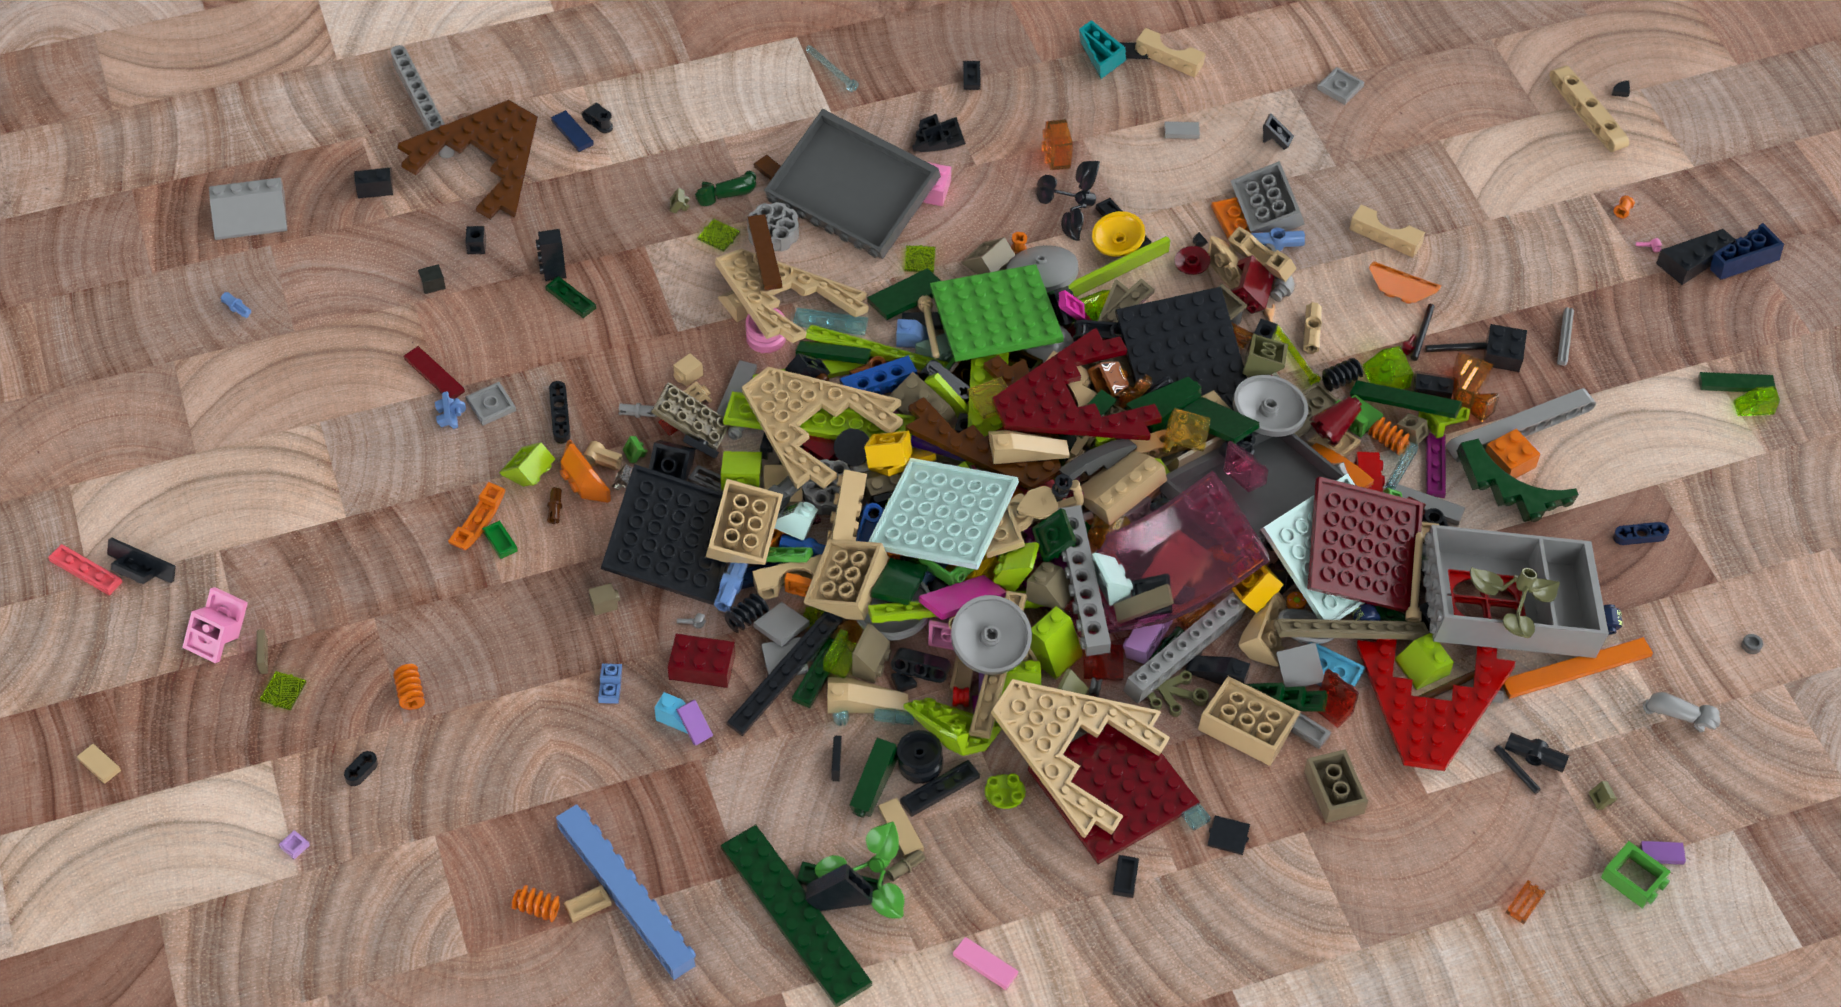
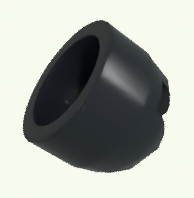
M1200 232L1193 237V244L1195 246L1203 247L1208 243Z

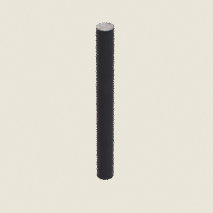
M1428 304L1411 355L1413 361H1417L1435 308L1434 304Z
M1486 342L1426 345L1425 350L1426 352L1485 350Z

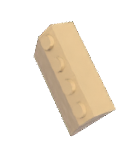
M1131 451L1108 470L1103 468L1081 485V489L1084 492L1083 505L1110 526L1167 481L1164 465L1150 455Z
M727 479L706 557L722 562L765 565L783 494Z
M828 539L805 596L804 603L846 619L865 620L868 613V605H871L873 600L871 591L889 558L883 544Z
M1228 676L1202 713L1198 730L1271 766L1300 715V711Z

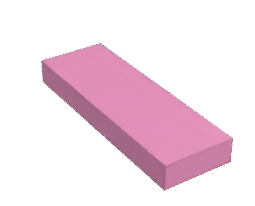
M967 937L962 940L953 952L955 958L1007 990L1018 975V970Z

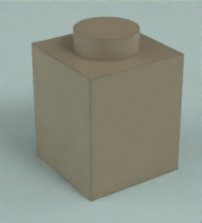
M611 583L588 589L595 616L618 610L617 601H620L617 589H613Z

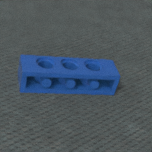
M908 355L840 378V384L883 395L893 392L912 372L917 375V369Z

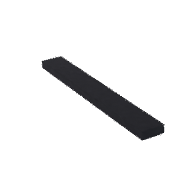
M825 611L727 721V725L743 736L840 627L843 619L840 616Z

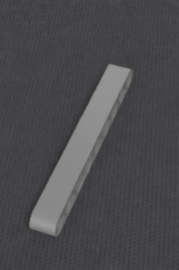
M401 45L394 46L391 49L393 65L426 130L430 131L445 125L406 48ZM445 145L440 150L439 155L442 158H450L455 152Z
M1582 388L1457 436L1446 444V448L1456 462H1461L1456 452L1461 442L1479 438L1485 450L1488 443L1516 428L1526 437L1585 414L1596 406V402L1587 390Z

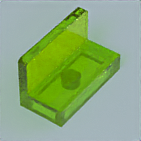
M840 629L823 661V670L842 678H846L852 667V654L857 646L856 643L848 641V631Z

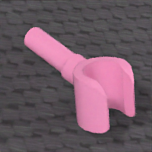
M1655 238L1651 242H1636V246L1652 247L1653 252H1660L1662 243L1658 238Z

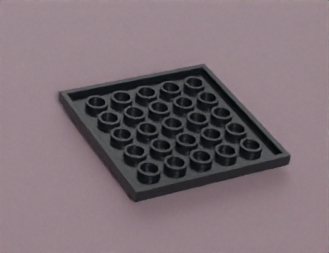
M1221 287L1115 310L1123 343L1127 348V357L1138 396L1166 375L1172 379L1173 383L1189 377L1200 384L1201 396L1214 390L1220 398L1225 393L1234 394L1238 385L1247 379V376L1243 374V361Z
M634 464L600 569L714 605L727 562L707 558L706 553L723 493Z

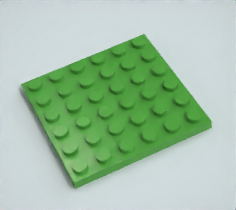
M1036 264L930 283V289L955 362L1064 342L1062 331Z

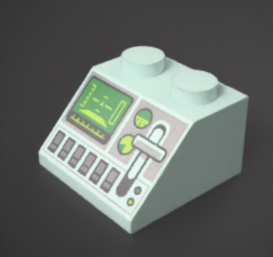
M798 502L779 510L775 529L804 541L812 527L818 509L809 502Z

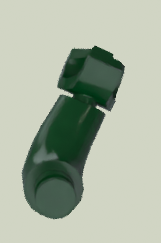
M746 171L740 177L717 183L716 187L710 182H702V188H699L697 193H695L696 200H698L700 206H711L716 202V196L717 199L750 194L756 188L757 176L752 171Z

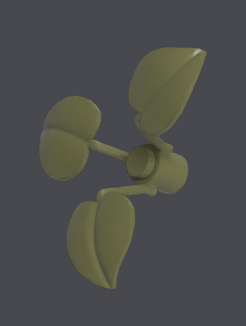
M1474 567L1470 569V577L1474 586L1479 591L1488 595H1497L1499 590L1504 591L1516 582V587L1523 594L1516 615L1506 614L1503 618V625L1514 635L1524 638L1532 637L1535 632L1533 621L1529 617L1520 616L1527 592L1532 593L1533 597L1539 601L1552 602L1557 596L1560 582L1538 579L1537 573L1533 569L1523 568L1519 576L1515 575L1512 580L1503 586V580L1499 575Z

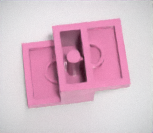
M216 587L211 588L206 607L191 612L182 648L214 663L220 662L224 644L239 638L248 602Z

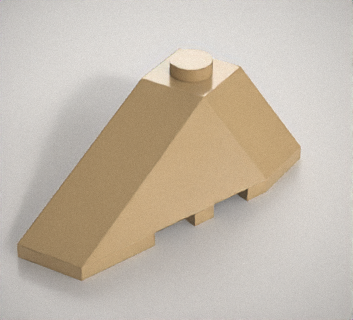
M1010 430L988 432L993 464L1070 458L1067 440Z
M1279 592L1266 603L1264 608L1255 613L1244 629L1238 644L1241 651L1249 659L1274 667L1279 666L1276 652L1284 650V647L1281 646V639L1285 638L1279 637L1274 625L1279 613L1286 610V601Z
M828 677V713H908L903 708L904 703H908L907 693L850 677Z

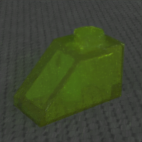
M1776 386L1757 387L1734 399L1733 402L1738 416L1774 415L1780 403V398Z

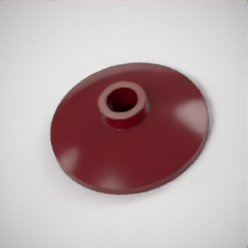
M1198 246L1184 247L1175 255V266L1179 271L1188 275L1200 274L1207 270L1210 265L1209 253Z

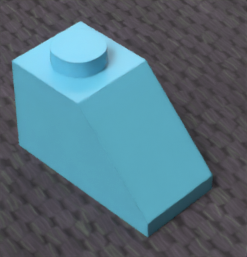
M664 692L654 707L656 721L688 734L676 711L677 708L686 703L682 699Z

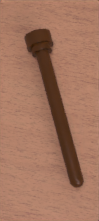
M1475 670L1419 696L1434 698L1453 689V685L1460 686L1473 680Z

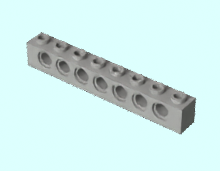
M1081 505L1064 507L1062 509H1065L1071 527L1074 528L1073 533L1077 541L1075 543L1077 547L1070 546L1061 553L1062 561L1067 564L1065 575L1066 579H1070L1071 583L1068 586L1070 597H1074L1075 601L1072 602L1073 613L1078 616V620H1076L1077 631H1081L1082 634L1080 646L1081 649H1085L1086 656L1110 653L1111 642ZM1082 596H1087L1089 598L1083 599ZM1090 613V614H1092L1093 616H1090V617H1089V616H1086L1085 614ZM1089 631H1095L1097 633L1090 634Z
M1232 592L1129 676L1123 691L1137 704L1140 703L1239 621L1247 605Z

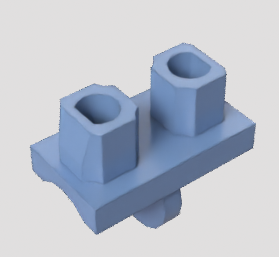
M447 391L443 392L442 399L435 401L436 410L439 413L444 412L436 416L437 423L440 427L450 425L453 429L458 428L457 416H461V413L466 410V404L458 398L451 399Z

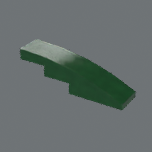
M1283 682L1245 684L1298 711L1325 712L1328 698L1326 690L1306 691L1304 686L1285 687Z

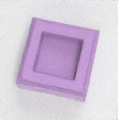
M295 830L279 843V847L293 859H296L310 846L309 842Z

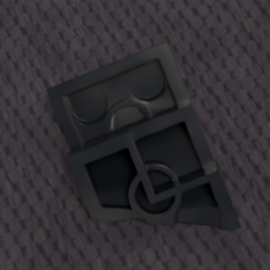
M937 114L921 119L919 129L916 132L915 145L912 146L913 150L916 152H933L966 144L957 117L941 123Z

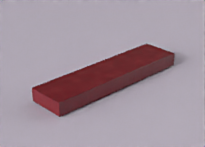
M419 346L403 355L404 360L441 394L447 391L449 397L455 399L465 392L464 387Z

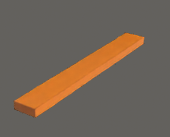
M1643 637L1602 649L1596 658L1578 656L1508 677L1502 687L1508 698L1511 699L1652 657L1653 652Z

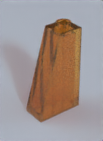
M1458 352L1453 366V400L1462 401L1463 407L1472 409L1489 379L1494 364Z

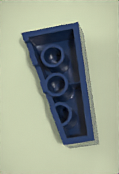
M1762 223L1756 230L1752 229L1743 238L1739 237L1736 239L1735 243L1728 244L1715 252L1710 270L1722 280L1778 261L1781 258L1784 243Z

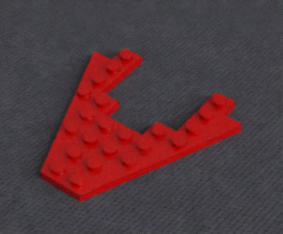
M1376 639V642L1358 640V652L1363 665L1366 667L1365 670L1403 766L1439 771L1447 769L1515 668L1516 662L1513 660L1497 659V648L1477 646L1473 687L1453 685L1451 701L1412 696L1413 679L1393 677L1397 639Z

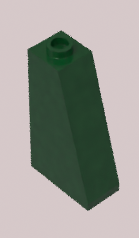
M1186 377L1126 404V411L1155 404L1162 417L1161 423L1147 426L1149 432L1154 433L1162 430L1177 418V412L1201 398V386L1197 381Z
M878 737L876 738L849 804L854 815L862 818L872 816L898 761L896 744Z

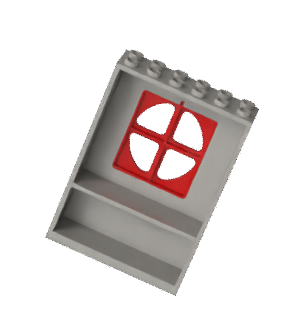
M1432 525L1429 532H1426L1422 550L1423 561L1421 570L1424 571L1425 575L1423 585L1427 590L1425 600L1429 605L1427 614L1428 618L1431 619L1430 633L1433 634V642L1596 658L1609 633L1591 541ZM1471 567L1491 571L1499 575L1503 580V586L1512 580L1515 575L1519 576L1523 568L1533 569L1537 573L1538 579L1560 582L1557 596L1552 602L1539 601L1533 597L1532 593L1527 592L1520 616L1529 617L1533 621L1535 632L1532 637L1524 638L1514 635L1504 627L1503 620L1491 619L1490 606L1514 608L1517 611L1523 592L1516 587V582L1506 588L1514 596L1515 601L1489 598L1488 594L1481 591L1480 597L1456 595L1453 593V589L1457 584L1471 579ZM1455 603L1480 605L1484 618L1463 615L1456 608Z

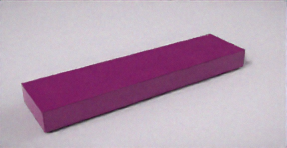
M1429 433L1426 437V494L1437 498H1445L1446 435L1436 438L1433 433Z

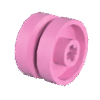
M774 308L775 311L784 316V314L780 310ZM749 314L747 315L746 341L749 347L760 353H772L783 347L786 338L780 334L769 339L765 338Z

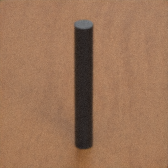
M1497 745L1494 748V751L1534 794L1541 790L1501 745Z

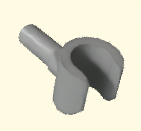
M697 613L694 619L677 618V623L692 624L695 628L701 629L706 620H704L705 615Z

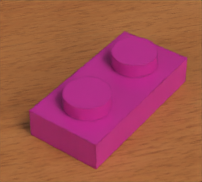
M1066 290L1059 292L1058 305L1060 309L1076 320H1085L1084 303Z

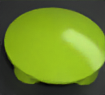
M1011 773L1009 775L1000 774L989 777L984 790L988 802L1001 809H1010L1021 804L1025 798L1026 790L1024 784L1019 780V776Z

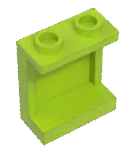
M724 451L721 468V490H724L727 479L760 488L762 452Z

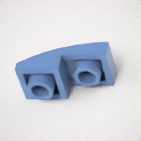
M602 664L598 696L599 703L619 704L622 664Z

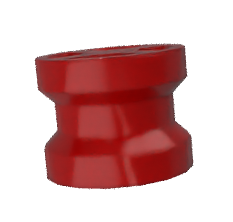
M953 686L952 706H969V687L959 689L957 686Z

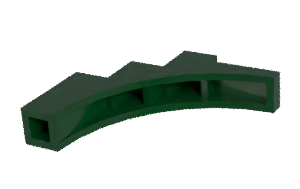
M1479 438L1461 442L1456 450L1472 491L1477 489L1486 490L1490 487L1497 505L1511 506L1516 503L1524 522H1537L1542 519L1546 511H1552L1559 506H1571L1579 496L1576 488L1548 490L1534 487L1515 479L1494 463L1484 450Z

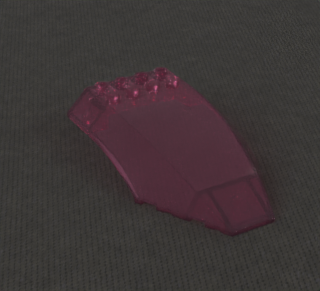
M1214 471L1208 473L1157 510L1127 526L1106 534V540L1100 550L1097 549L1095 553L1115 557L1118 564L1123 565L1126 579L1129 578L1131 581L1166 573L1169 574L1174 604H1172L1173 613L1139 620L1132 619L1120 624L1117 622L1114 605H1108L1099 587L1108 632L1114 633L1163 624L1181 617L1221 596L1270 562L1264 545L1232 494ZM1082 596L1083 599L1089 598L1087 596ZM1073 597L1064 608V611L1071 617L1079 637H1082L1081 631L1078 632L1076 627L1078 616L1073 613L1072 602H1075ZM1090 613L1085 614L1086 616H1089V617H1090V616H1093V615L1090 614ZM1089 631L1090 634L1097 633L1095 631Z

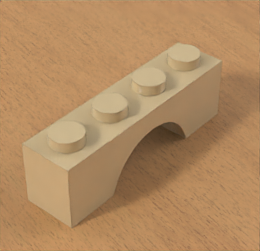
M1145 28L1136 40L1135 50L1139 54H1148V58L1194 78L1204 65L1206 53L1192 47L1180 51L1169 49L1161 42L1160 34Z
M1362 204L1353 215L1349 230L1412 258L1421 247L1425 232L1412 226H1407L1403 229L1385 227L1379 222L1377 211Z
M1240 226L1228 238L1235 251L1244 257L1253 255L1270 273L1284 282L1297 269L1290 257L1278 250L1274 252L1268 249L1251 233Z
M822 555L811 557L807 562L781 563L776 566L753 571V583L757 594L764 600L778 597L781 587L785 584L784 578L787 572L813 579Z

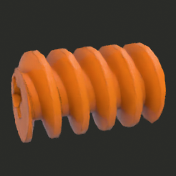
M1382 417L1371 426L1368 435H1372L1375 440L1378 439L1381 444L1385 443V447H1391V451H1397V455L1400 456L1405 452L1410 443L1408 440L1410 434L1407 433L1402 436L1403 429L1396 432L1398 426L1394 425L1390 428L1391 421L1384 424L1385 417Z
M415 664L401 665L393 673L399 705L406 710L421 708L425 704V699L423 698V689L420 685L421 680L419 679L418 667Z
M524 885L522 890L517 889L512 900V909H519L520 912L526 911L527 914H534L538 918L542 916L544 920L550 919V922H553L559 910V896L556 895L551 900L552 894L548 893L544 898L543 890H540L538 895H536V888L533 887L528 892V885Z

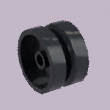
M915 730L901 738L897 745L898 765L901 774L913 783H927L938 777L943 769L940 740L933 733L926 730Z

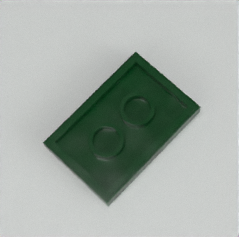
M890 558L871 591V597L909 605L927 573L928 566Z

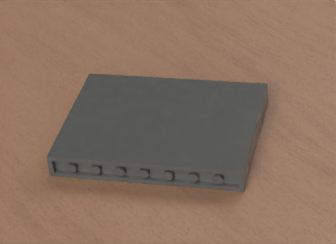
M822 109L764 191L769 202L783 203L786 207L794 209L799 218H806L814 226L823 227L827 233L838 235L842 241L853 243L857 249L868 251L872 257L883 259L941 175L938 167Z
M1254 431L1252 434L1256 437V442L1253 445L1255 453L1252 457L1241 461L1237 465H1232L1219 453V448L1166 474L1167 481L1160 486L1159 491L1237 557L1267 541L1260 529L1315 494L1316 478L1323 477L1336 481L1345 474L1294 433L1282 437H1273Z

